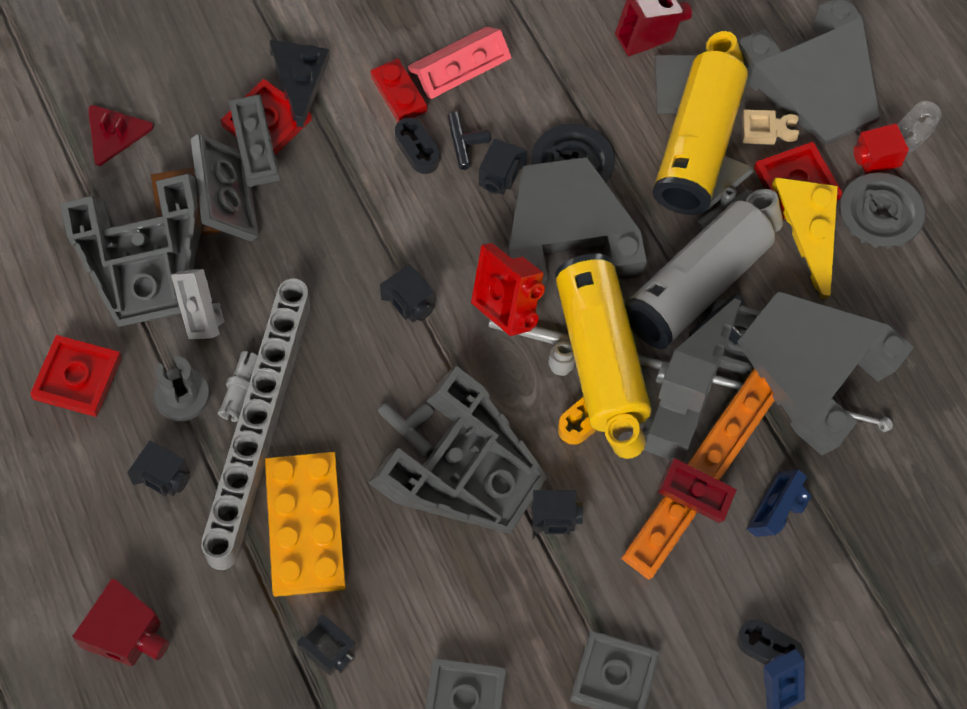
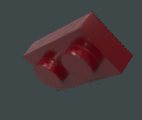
M673 458L669 461L657 492L721 523L726 518L737 489Z

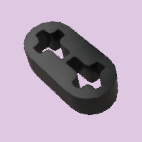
M404 118L397 122L395 126V141L412 168L421 174L434 172L439 166V150L423 125L414 118ZM404 131H408L410 134L414 133L415 141L413 142L409 135H404ZM421 150L426 157H430V161H426L424 158L420 159L419 151Z
M749 620L743 624L738 632L737 645L740 650L764 665H767L773 657L781 654L776 650L785 652L786 649L792 651L796 649L802 658H805L804 649L797 640L765 622ZM754 630L760 633L759 639L765 644L757 642L755 646L749 644L750 637L747 634H752Z

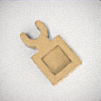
M743 110V143L775 145L777 137L788 142L796 141L799 130H790L787 126H796L798 116L789 114L778 119L776 118V111Z

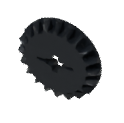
M579 124L556 126L542 134L533 147L531 165L571 160L573 157L577 159L587 157L605 183L611 179L615 163L613 149L602 134L590 127Z

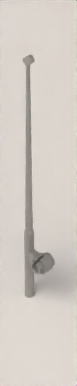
M490 320L489 328L503 331L493 321ZM535 326L530 332L518 334L555 345L551 348L548 365L554 374L564 376L574 369L575 359L569 334ZM637 354L639 363L643 366L660 370L664 362ZM716 375L713 380L715 384L739 389L743 384L742 382ZM847 411L855 419L878 424L882 432H887L893 427V423L888 417L879 420Z

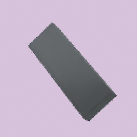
M260 94L229 100L247 186L251 187L280 181Z

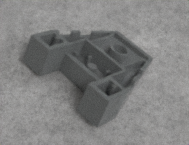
M831 0L819 5L812 27L818 36L781 52L766 29L738 40L744 58V65L748 71V85L755 91L760 89L772 99L771 103L778 109L783 107L790 114L798 116L797 123L824 145L877 122L880 118L863 18L850 0Z
M587 157L523 166L508 251L509 257L513 259L523 256L543 272L542 284L545 287L548 275L544 253L603 245L605 255L614 261L618 279L642 276L647 260L641 231Z
M185 174L156 181L163 216L113 228L110 227L106 202L103 199L89 196L60 203L66 235L70 243L78 251L83 260L84 268L92 276L98 287L97 291L118 327L181 314L171 274L184 270H193L203 226L196 177Z
M782 292L774 294L737 340L760 378L764 377L774 393L772 396L777 405H782L791 419L790 425L795 433L822 456L838 448L858 422L832 399L854 368L859 365L879 382L896 372L914 348L888 324Z
M733 299L674 351L670 364L662 363L656 379L657 383L662 384L658 397L661 400L655 417L649 416L643 427V434L647 437L644 451L669 460L675 458L684 463L700 415L728 343L741 300Z
M455 366L442 377L426 400L427 403L450 419L452 424L423 466L400 448H397L387 455L368 483L395 504L509 534L532 502L533 490H539L548 476L523 441H519L508 426L509 421L504 414L500 415L489 399L490 395L484 386L458 366Z

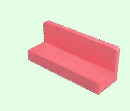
M484 27L409 65L408 69L411 73L418 75L427 98L432 99L512 57L501 29Z

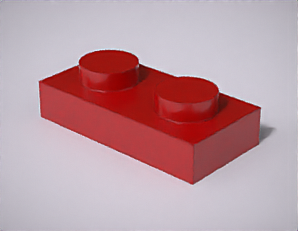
M398 58L370 70L371 79L397 122L404 118H415L427 112V104Z

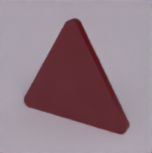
M95 105L88 107L94 162L97 166H102L153 130V124L149 121Z

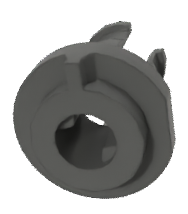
M175 355L176 369L166 372L163 364L159 363L157 365L156 377L158 384L153 397L158 411L164 417L173 421H188L197 417L205 410L209 402L210 391L205 378L199 372L191 369L189 362L185 358ZM179 391H187V394L177 397L176 393Z

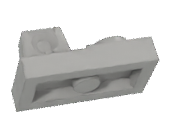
M204 269L184 270L171 274L188 339H207L220 335L218 326L224 323L225 320L223 319L220 303H211L212 298Z

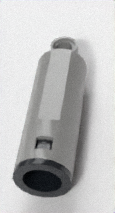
M760 189L751 193L746 198V202H732L625 302L630 327L638 337L654 348L666 349L773 245L775 233L781 229L784 222L777 193L769 189Z

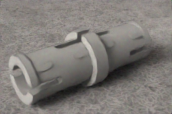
M248 351L240 353L234 374L226 382L228 389L218 410V415L225 420H229L230 415L232 416V422H237L258 356L252 352L249 358H247Z

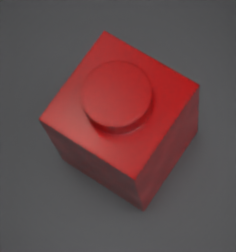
M897 123L861 132L853 153L856 163L862 165L865 174L902 167L909 148Z

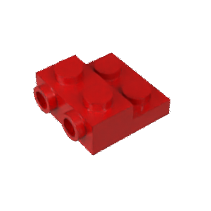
M493 243L483 244L480 249L471 304L509 336L530 332L539 320V316L536 314L538 300L545 291V287L542 284L543 272L523 256L512 259Z

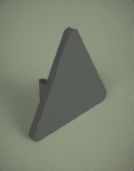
M724 156L709 208L721 199L725 188L730 187L734 189L752 174L753 168Z

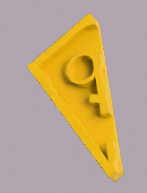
M775 178L772 182V188L774 192H778L785 209L783 214L786 221L792 227V235L802 258L805 257L812 273L810 278L813 286L819 292L820 298L828 299L831 296L838 186Z

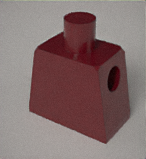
M626 0L614 34L628 57L670 42L674 38L680 22L692 18L691 6L688 2L678 3L677 0Z
M114 578L110 580L72 636L80 648L128 666H133L142 653L159 661L169 646V641L155 634L161 624L155 612Z

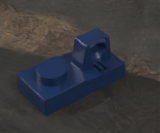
M799 469L778 472L746 529L755 537L777 535L785 527L786 517L790 511L793 513H803L812 497L803 486L807 476Z
M796 649L785 655L780 654L773 657L764 666L763 671L766 687V706L768 709H789L805 700L804 659Z

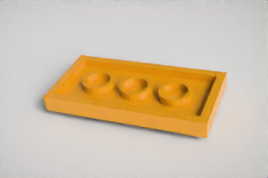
M335 452L265 458L272 591L274 597L346 590Z

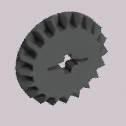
M870 173L856 178L846 187L839 203V215L843 218V226H847L850 230V235L857 236L861 244L867 242L872 244L874 249L878 246H883L887 250L892 246L900 248L904 243L911 242L919 234L925 219L924 203L916 189L902 178L887 173ZM877 208L880 210L886 208L888 210L886 216L883 214L877 216L875 214Z

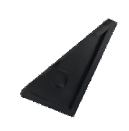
M270 40V55L274 58L275 69L280 77V84L285 98L289 101L292 118L297 123V127H304L329 60V49L314 45Z

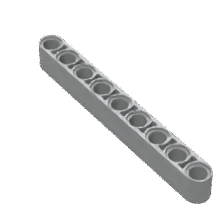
M291 278L285 280L278 288L202 538L201 547L206 560L216 570L229 569L238 558L264 470L265 458H267L309 316L311 304L308 288L299 279ZM292 297H300V298H301V299H300L299 301H297V302H289V301H287V300H289V299L292 298ZM284 326L293 327L290 331L287 332L278 331L281 327ZM274 356L284 357L279 362L269 361ZM265 386L275 387V389L269 393L260 392V390ZM258 416L266 418L260 424L250 423L252 419ZM253 447L257 449L253 455H241L242 451L246 448ZM238 479L248 481L242 488L231 487L232 483ZM229 511L238 513L237 517L232 521L221 520L222 516ZM216 545H228L227 551L223 554L214 555L211 553Z

